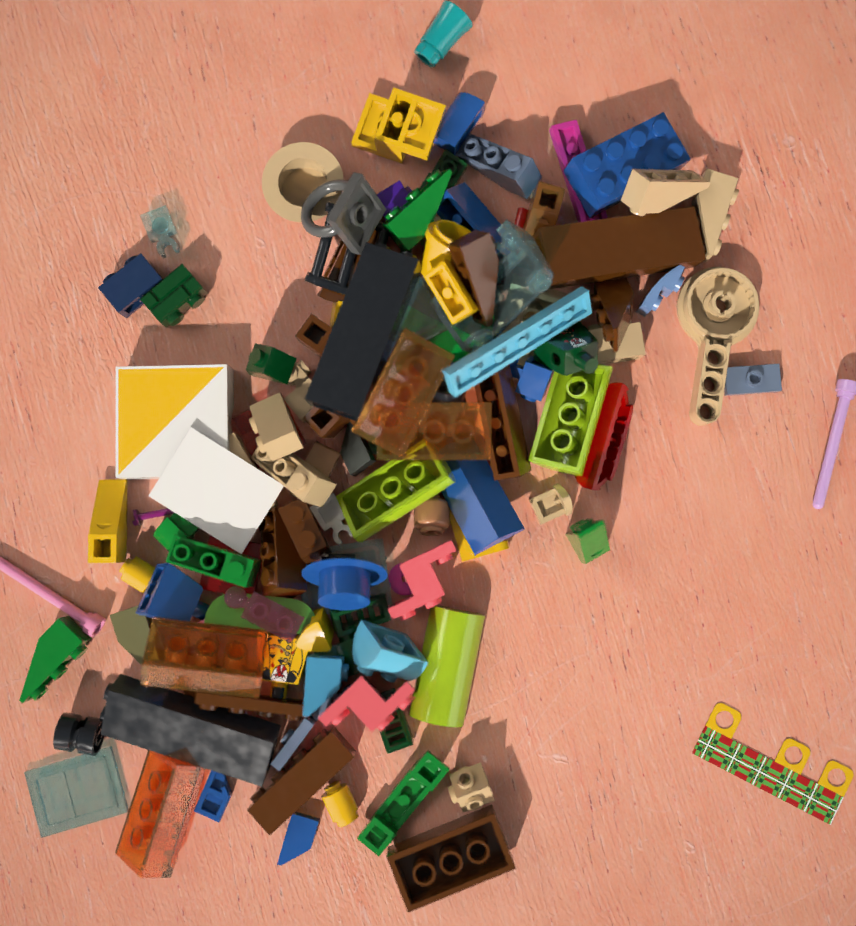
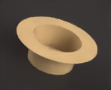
M298 142L279 149L269 159L262 175V190L268 205L275 213L287 220L301 222L302 206L310 193L323 183L337 179L344 180L339 162L331 152L314 143ZM342 191L329 193L320 199L313 209L312 221L328 214L325 211L326 203L336 204Z

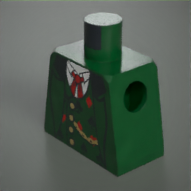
M577 322L535 348L534 360L561 375L567 376L582 370L590 374L597 369L599 364L598 340L581 322Z

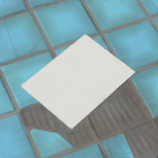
M191 427L150 492L149 497L242 554L284 486Z

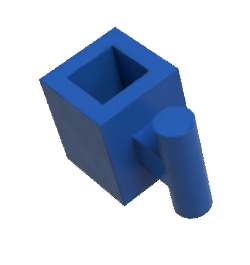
M531 355L526 360L524 366L518 365L519 359L510 364L512 378L519 379L515 392L521 394V397L531 402L538 400L541 402L546 394L554 371L535 361L534 356Z

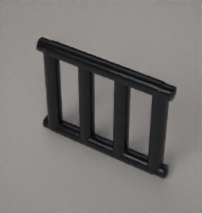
M326 203L325 211L328 212L326 219L332 211L334 203ZM326 220L324 226L330 225ZM380 220L375 231H378L376 243L387 245L390 235L381 226L384 222ZM332 237L320 238L312 270L307 272L305 281L345 295L349 287L348 281L356 254L346 247L337 281L322 276Z

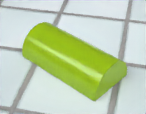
M598 364L597 369L593 373L588 374L582 370L567 376L554 371L528 459L529 462L570 475H583L613 371L612 366Z
M426 437L337 495L336 498L353 538L362 543L454 484L456 480L437 447L429 437Z
M439 605L430 608L421 652L428 661V664L415 681V691L413 692L415 699L411 702L409 711L411 717L439 726L463 727L485 615Z

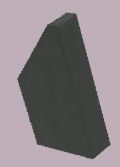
M349 422L340 453L350 475L356 477L376 462L364 436Z

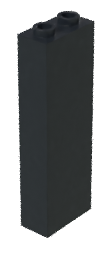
M378 242L375 245L365 243L307 391L305 400L309 405L363 424L421 272L420 261L414 254L407 251L398 253L392 251L387 245Z
M120 674L113 684L109 683L103 696V699L106 700V705L100 715V721L103 722L101 735L261 787L263 786L271 767L281 725L245 713H232L226 707L217 706L216 710L199 708L200 704H195L194 697L123 674Z

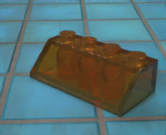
M153 617L141 665V685L259 698L268 631Z
M150 750L147 752L115 854L141 879L171 878L206 768Z

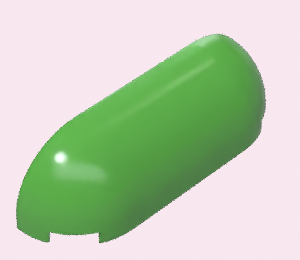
M232 592L219 596L211 603L206 612L204 623L222 625L228 628L300 635L302 630L310 624L311 618L315 614L307 604L297 599Z

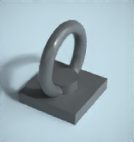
M353 172L349 181L341 179L331 180L313 190L302 206L301 223L304 229L315 237L326 238L338 234L352 253L361 255L365 243H368L386 208L363 174ZM342 191L326 219L330 225H316L312 221V212L315 205L327 194Z

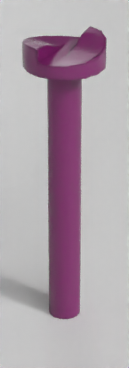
M166 508L139 514V511L136 509L133 510L134 520L132 523L134 526L141 525V520L170 515L175 512Z

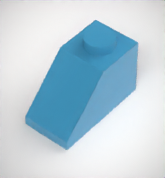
M310 654L307 657L303 716H310L341 688L343 681H348L349 664H344L345 656Z

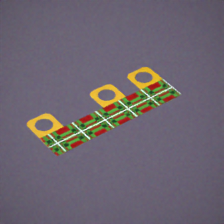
M723 703L716 704L692 754L831 825L853 779V771L836 761H829L818 783L801 775L810 756V749L807 746L793 739H786L775 761L732 740L741 721V714ZM721 711H728L733 716V724L728 729H722L716 724V716ZM791 746L798 747L802 751V760L795 765L789 764L785 759V751ZM832 769H841L845 773L846 780L842 786L834 787L829 783L828 774Z

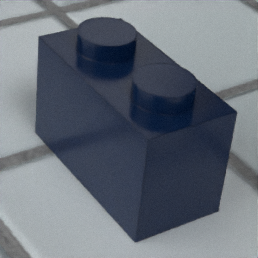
M140 253L138 256L130 257L124 263V267L117 273H111L106 276L103 284L98 289L116 311L127 319L144 305L140 298L163 280V277L149 260Z

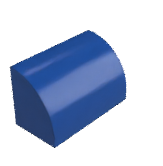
M459 93L443 116L434 144L455 155L484 114L485 102L472 94Z

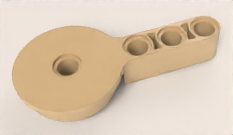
M711 267L697 272L685 282L677 299L676 309L679 323L684 332L698 346L689 417L694 424L699 426L707 425L719 418L730 348L732 345L743 340L752 331L759 314L758 294L752 282L742 273L725 267ZM716 300L724 302L726 306L724 312L720 313L721 310L717 308ZM709 352L717 356V365L709 362ZM704 379H709L713 382L714 389L712 392L705 389ZM701 406H706L709 409L710 416L708 419L700 415L699 409Z

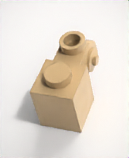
M300 360L298 363H295L288 385H296V388L284 398V401L298 418L305 423L306 421L303 417L313 408L305 400L311 384L308 375L312 372Z

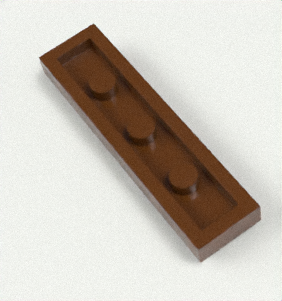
M197 686L195 688L194 701L195 704H200L199 708L216 710L218 706L227 707L229 712L244 714L245 710L257 711L256 714L263 717H273V714L276 713L284 714V718L299 721L301 717L310 718V716H303L304 700L292 698L276 699L271 698L269 695Z

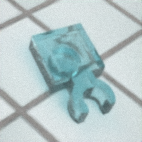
M166 205L140 215L149 240L152 243L158 241L156 246L157 252L163 258H166L164 249L168 245H172L176 253L180 252L179 245L170 237L177 234V230Z

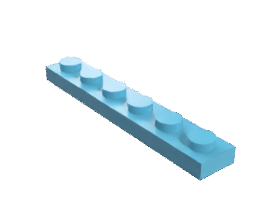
M582 286L444 369L443 373L449 393L454 397L459 396L592 314L589 290Z

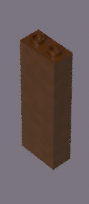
M694 206L664 210L660 213H646L645 216L635 214L541 227L531 237L542 290L667 272L679 265L684 266V269L694 268L706 260V246L702 242L700 220L696 215Z

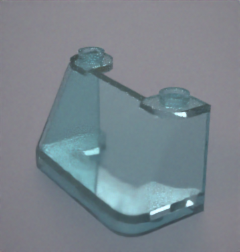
M508 220L497 229V232L502 237V241L496 243L497 250L499 251L497 253L499 262L492 325L486 327L473 321L472 315L452 325L436 296L429 302L462 351L468 353L474 352L497 338L552 283L553 272L536 241L527 231Z

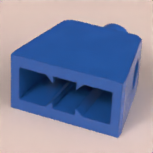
M160 563L156 565L136 614L176 624H188L192 616L203 620L209 605L199 601L203 591V587L172 564Z

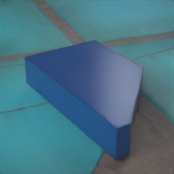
M211 770L194 812L214 821H221L232 796L226 775Z
M295 812L291 816L277 865L281 866L311 849L319 818Z

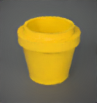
M449 220L431 222L425 232L426 243L421 260V274L424 276L443 260L447 259L450 260L455 269L447 244L471 233V231Z

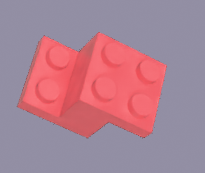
M451 540L399 565L412 591V595L389 606L388 611L392 619L399 617L400 621H404L416 615V608L425 605L428 609L442 602L441 596L445 595V591L431 563L436 561L437 565L453 559L451 553L455 552L456 549Z
M361 676L318 719L325 727L332 723L337 726L351 713L347 709L349 707L371 732L376 728L382 731L394 719L391 713L397 707L403 711L415 699L412 695L415 688L407 681L387 700L365 676Z

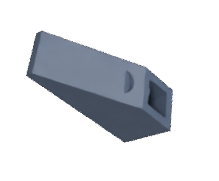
M473 134L468 135L455 154L468 163L470 167L505 190L528 199L542 178L533 158Z

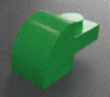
M174 513L171 517L165 518L154 532L153 537L169 552L174 535L193 539L195 537L194 534L200 528Z

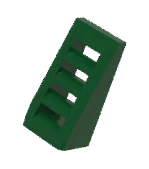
M385 594L370 596V604L366 606L369 618H364L362 608L357 610L329 609L333 628L338 638L355 633L361 620L377 625L391 621ZM374 604H378L380 611L378 616H375ZM356 611L358 620L353 621L351 612ZM345 614L346 623H342L340 615Z
M392 688L381 692V694L388 700L396 693V689ZM399 707L395 709L397 715H394V719L388 725L400 721L401 726L388 731L385 727L380 731L387 754L414 744L404 711ZM404 733L405 737L391 742L390 737Z

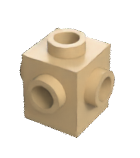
M481 762L470 767H462L456 772L449 774L452 786L448 787L453 804L459 803L463 812L477 810L482 805L495 801Z

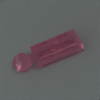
M239 586L230 587L224 595V601L228 607L232 609L244 608L241 615L242 618L289 643L293 642L306 618L254 591L251 598H248L246 591Z

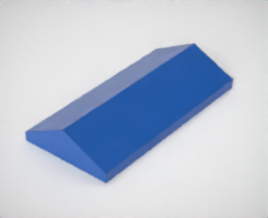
M473 435L448 442L438 449L456 480L454 484L441 491V493L448 502V506L474 555L525 530L499 481H494L493 471Z

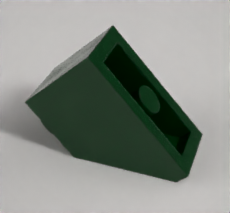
M255 343L249 355L246 371L251 376L288 385L297 358L274 347Z

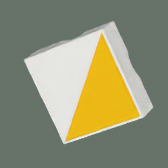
M227 364L116 367V478L127 480L159 479L191 427L230 451L229 435L232 434L231 419L234 409V370Z

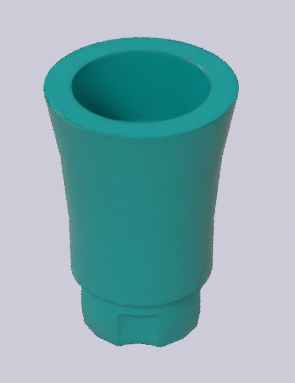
M447 0L443 1L436 17L420 38V43L416 46L414 53L421 62L434 68L457 41L473 27L472 21L457 5Z

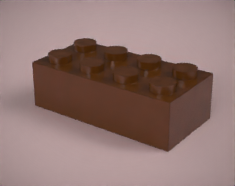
M493 805L388 847L386 857L408 913L516 869L512 853Z

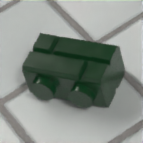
M181 264L143 295L140 300L156 319L167 328L169 325L175 326L179 324L184 318L183 314L188 309L199 307L205 301L204 296L207 294V291L190 271Z

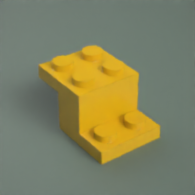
M394 87L389 99L369 93L351 141L352 147L401 164L406 154L428 160L446 111V105Z

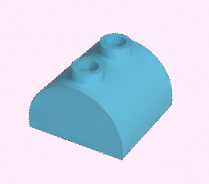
M364 620L360 621L352 645L353 659L359 672L366 676H372L374 671L379 672L383 679L391 683H395L397 678L411 681L422 674L428 661L406 633Z

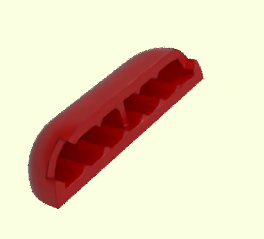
M614 382L608 385L583 475L575 476L577 482L586 489L601 490L600 487L607 480H613L617 471L633 414V404H629L627 395L629 388L624 383Z

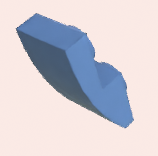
M679 265L665 274L647 293L636 312L646 316L651 310H657L662 301V296L667 298L673 291L678 292L685 277L681 276L685 267Z

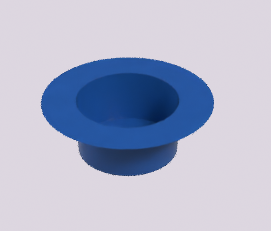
M356 559L318 561L306 566L302 570L303 578L318 586V603L325 608L333 610H357L370 604V587L382 583L388 576L387 571L383 567Z

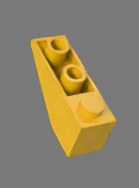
M127 479L99 480L88 533V563H120L126 561Z

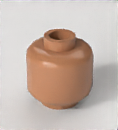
M438 494L414 509V526L417 530L421 531L422 535H441L443 530H446L450 525L448 502L440 499Z

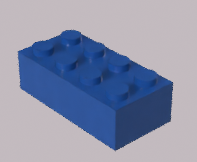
M662 112L573 157L563 173L589 218H592L622 202L621 198L632 169L681 170L691 158L665 113Z

